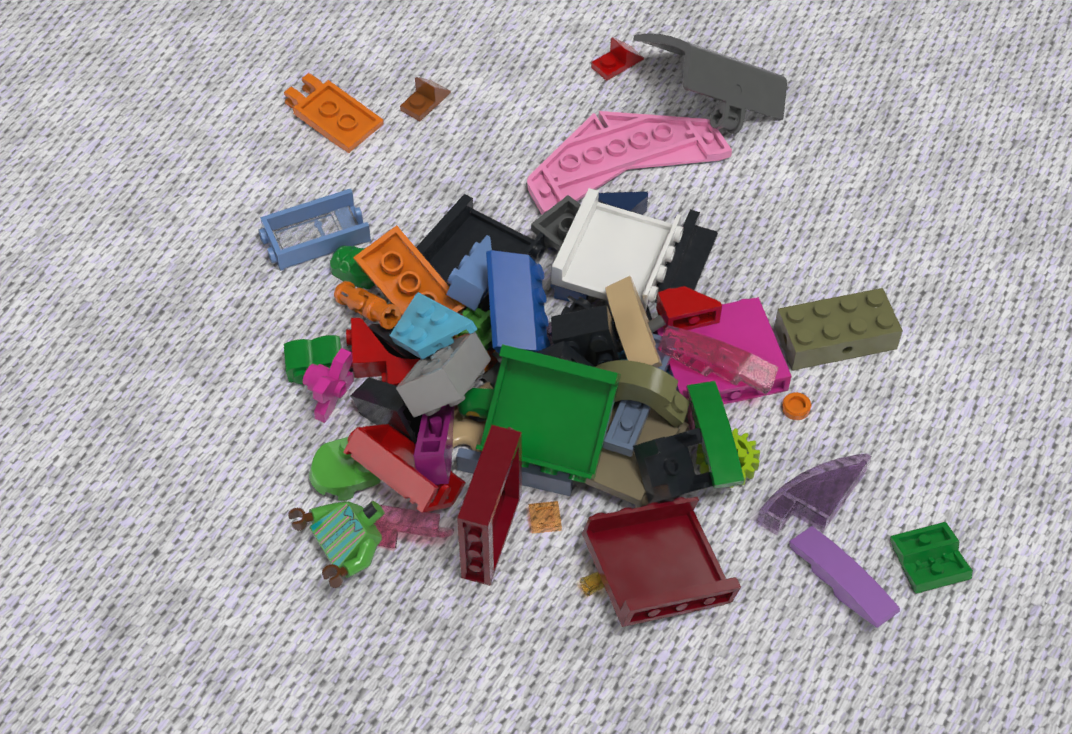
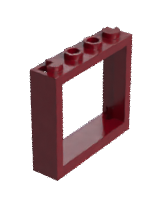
M491 425L457 517L461 578L491 586L522 496V432L515 431L510 427L507 429Z

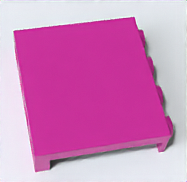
M759 297L722 304L720 323L669 335H666L663 327L654 331L656 335L677 340L668 370L670 375L678 380L676 390L686 399L688 398L687 385L711 381L716 382L723 404L789 390L792 376Z

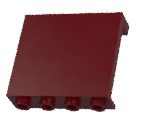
M698 496L691 498L680 497L665 503L653 502L633 509L626 507L617 512L606 514L599 512L588 518L582 536L622 627L722 606L733 602L741 589L737 577L726 579L694 512L699 501Z

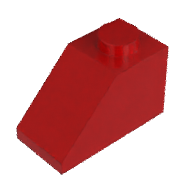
M683 286L668 288L658 292L656 311L664 319L666 325L663 328L666 335L720 323L722 304L716 299Z

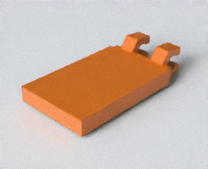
M310 73L302 77V82L305 83L302 86V90L310 94L306 98L293 87H289L284 91V95L288 97L285 99V104L293 109L294 115L348 153L383 125L381 117L334 83L327 80L323 84Z

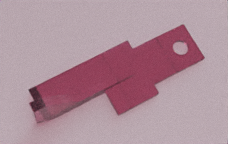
M380 505L385 514L374 523L382 535V541L378 546L394 549L397 547L398 532L440 538L451 536L454 533V528L439 527L440 514L421 513L418 510Z

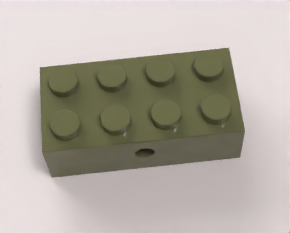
M883 288L778 308L774 325L792 371L898 349L903 332Z

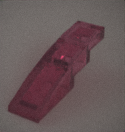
M669 325L665 328L657 348L662 353L706 377L712 372L734 385L742 381L764 394H767L772 389L779 368L723 341Z

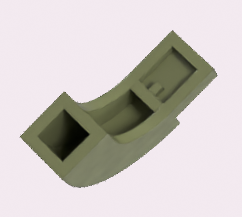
M627 360L609 361L596 366V368L621 374L614 402L620 400L638 401L653 408L674 427L684 423L690 401L676 390L678 380L667 372L645 363Z

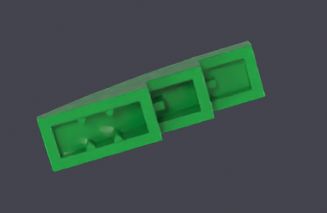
M711 381L687 385L686 389L695 429L699 428L701 433L702 450L705 463L709 466L713 488L742 485L745 480L737 448L716 382Z

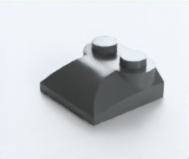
M567 195L531 224V231L536 234V237L543 233L544 246L547 248L553 247L559 251L581 204Z

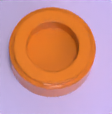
M793 392L784 397L782 411L785 416L792 420H802L809 415L811 401L806 395Z

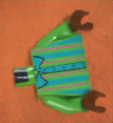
M343 501L311 508L309 513H305L301 508H293L288 513L289 519L302 518L292 523L293 529L297 531L305 529L307 522H312L309 528L331 562L330 565L323 568L322 575L325 580L329 579V584L332 588L340 587L344 576L349 578L368 568L372 563L378 544L382 541V535L374 523L385 513L382 507L375 501H371L365 508L349 501Z

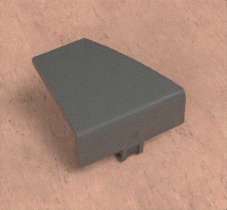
M654 33L634 35V41L643 42L675 54L685 55L683 88L720 101L710 116V124L713 128H724L732 134L739 133L744 124L746 109L777 120L784 118L787 79L784 76L672 36Z

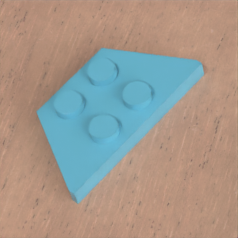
M418 292L391 332L390 337L395 344L420 359H424L434 354L437 350L453 344L454 339L452 337L466 329L469 334H472L477 330V327L472 320Z

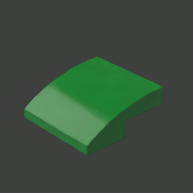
M947 522L890 536L892 547L915 594L972 579L973 570L960 553V541Z

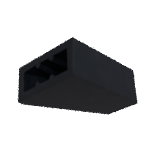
M368 377L350 395L360 415L376 425L389 424L416 444L422 415L412 416L397 391L396 385Z

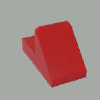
M612 37L610 51L592 61L591 68L608 81L644 60V57L629 44Z

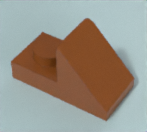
M415 77L416 91L400 105V111L420 122L451 91L432 80Z

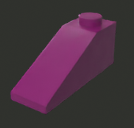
M449 404L442 406L439 411L430 416H426L425 413L422 414L414 452L416 470L435 485L449 484L452 467L454 406L450 407Z

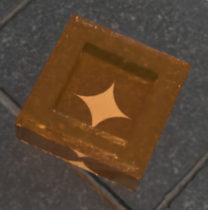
M558 501L528 504L532 534L562 531Z

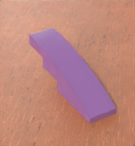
M813 526L789 541L790 548L811 564L812 572L833 588L834 595L838 600L876 628L900 612V607L854 559Z

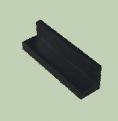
M690 209L683 224L684 229L681 240L674 245L675 253L671 263L667 262L665 265L667 267L665 278L662 283L658 282L656 286L658 287V292L668 288L683 286L695 290L718 236L717 231L699 226L700 212Z

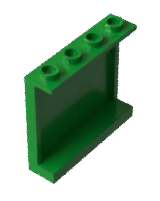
M502 344L499 356L503 357L481 444H477L476 449L483 450L491 425L507 429L510 427L515 431L522 432V467L528 468L529 463L541 466L540 471L547 474L557 475L558 471L570 473L568 479L586 483L587 478L594 479L621 374Z

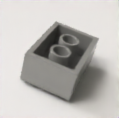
M476 332L472 334L466 333L454 338L453 344L437 350L434 354L424 359H420L396 389L413 417L424 413L426 416H430L439 411L442 406L449 404L452 407L461 403L465 399V393L475 386L474 381L484 374V368L491 358Z

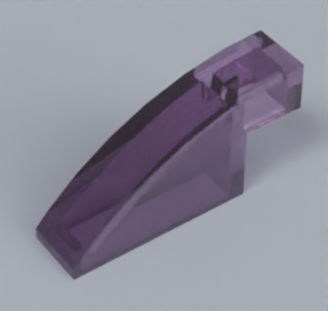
M866 453L837 458L802 472L785 483L767 500L759 510L757 524L778 535L793 514L824 533L867 472L872 456Z

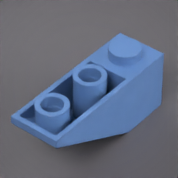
M486 235L481 243L475 242L469 255L463 257L458 269L454 268L447 281L451 285L446 295L474 311L479 307L489 291L486 252L492 250L491 239L488 235Z

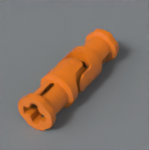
M343 281L335 288L334 297L337 303L347 305L350 310L359 313L373 322H379L386 329H392L401 318L399 307L394 304H387L384 299L369 293L363 288H355V285L349 281Z

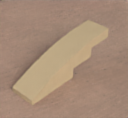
M628 276L605 287L614 322L628 361L641 362L656 368L662 366L655 348V340L648 325L649 320L632 277Z

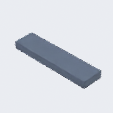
M459 448L456 455L457 470L474 474L481 452ZM529 464L528 468L522 467L523 486L571 496L573 480L568 479L570 473L558 471L557 475L547 474L540 471L541 466Z

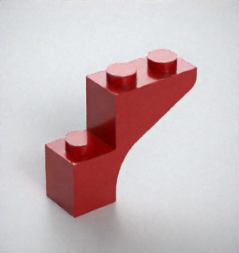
M351 318V329H346L347 346H352L353 361L350 369H353L354 378L382 376L383 382L398 386L420 359H404L390 354L363 319Z

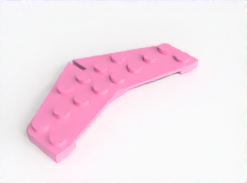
M599 111L598 118L593 113L528 176L527 189L540 213L543 215L567 195L578 201L585 197L589 188L596 190L628 169L720 161L731 157L732 149L720 131L711 126L709 119Z

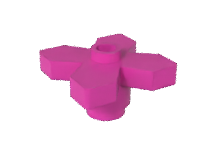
M341 348L333 359L331 368L322 364H311L303 377V384L307 386L308 390L312 391L313 399L318 401L314 410L315 419L323 423L327 421L335 409L338 398H342L354 381L353 373L349 371L353 361L352 352Z

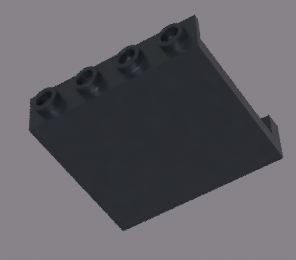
M466 194L454 204L416 247L449 287L451 284L447 281L454 268L458 269L463 257L469 255L475 242L481 243L486 235L490 237L491 248L494 251L529 255L534 261H539L545 253L543 233H540L534 240L473 209V198ZM489 291L478 307L484 312L490 310Z

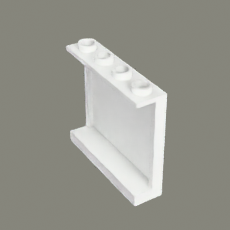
M589 188L552 265L551 284L608 301L605 287L631 276L646 312L649 302L654 303L658 293L657 283H662L667 271L666 262L671 263L675 253L673 245L681 240L684 227L680 226L681 215L677 214L673 224L600 203L598 202L599 191Z

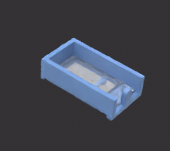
M351 188L260 217L262 228L258 229L263 245L267 243L269 245L267 253L271 263H277L280 271L284 270V268L333 253L338 247L343 245L354 246L371 241L368 222L363 223L360 207L355 208Z

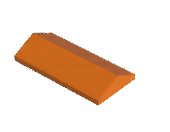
M397 225L353 257L390 303L399 307L401 316L418 292L457 313H461L466 308L464 304L446 295L449 290L448 284Z

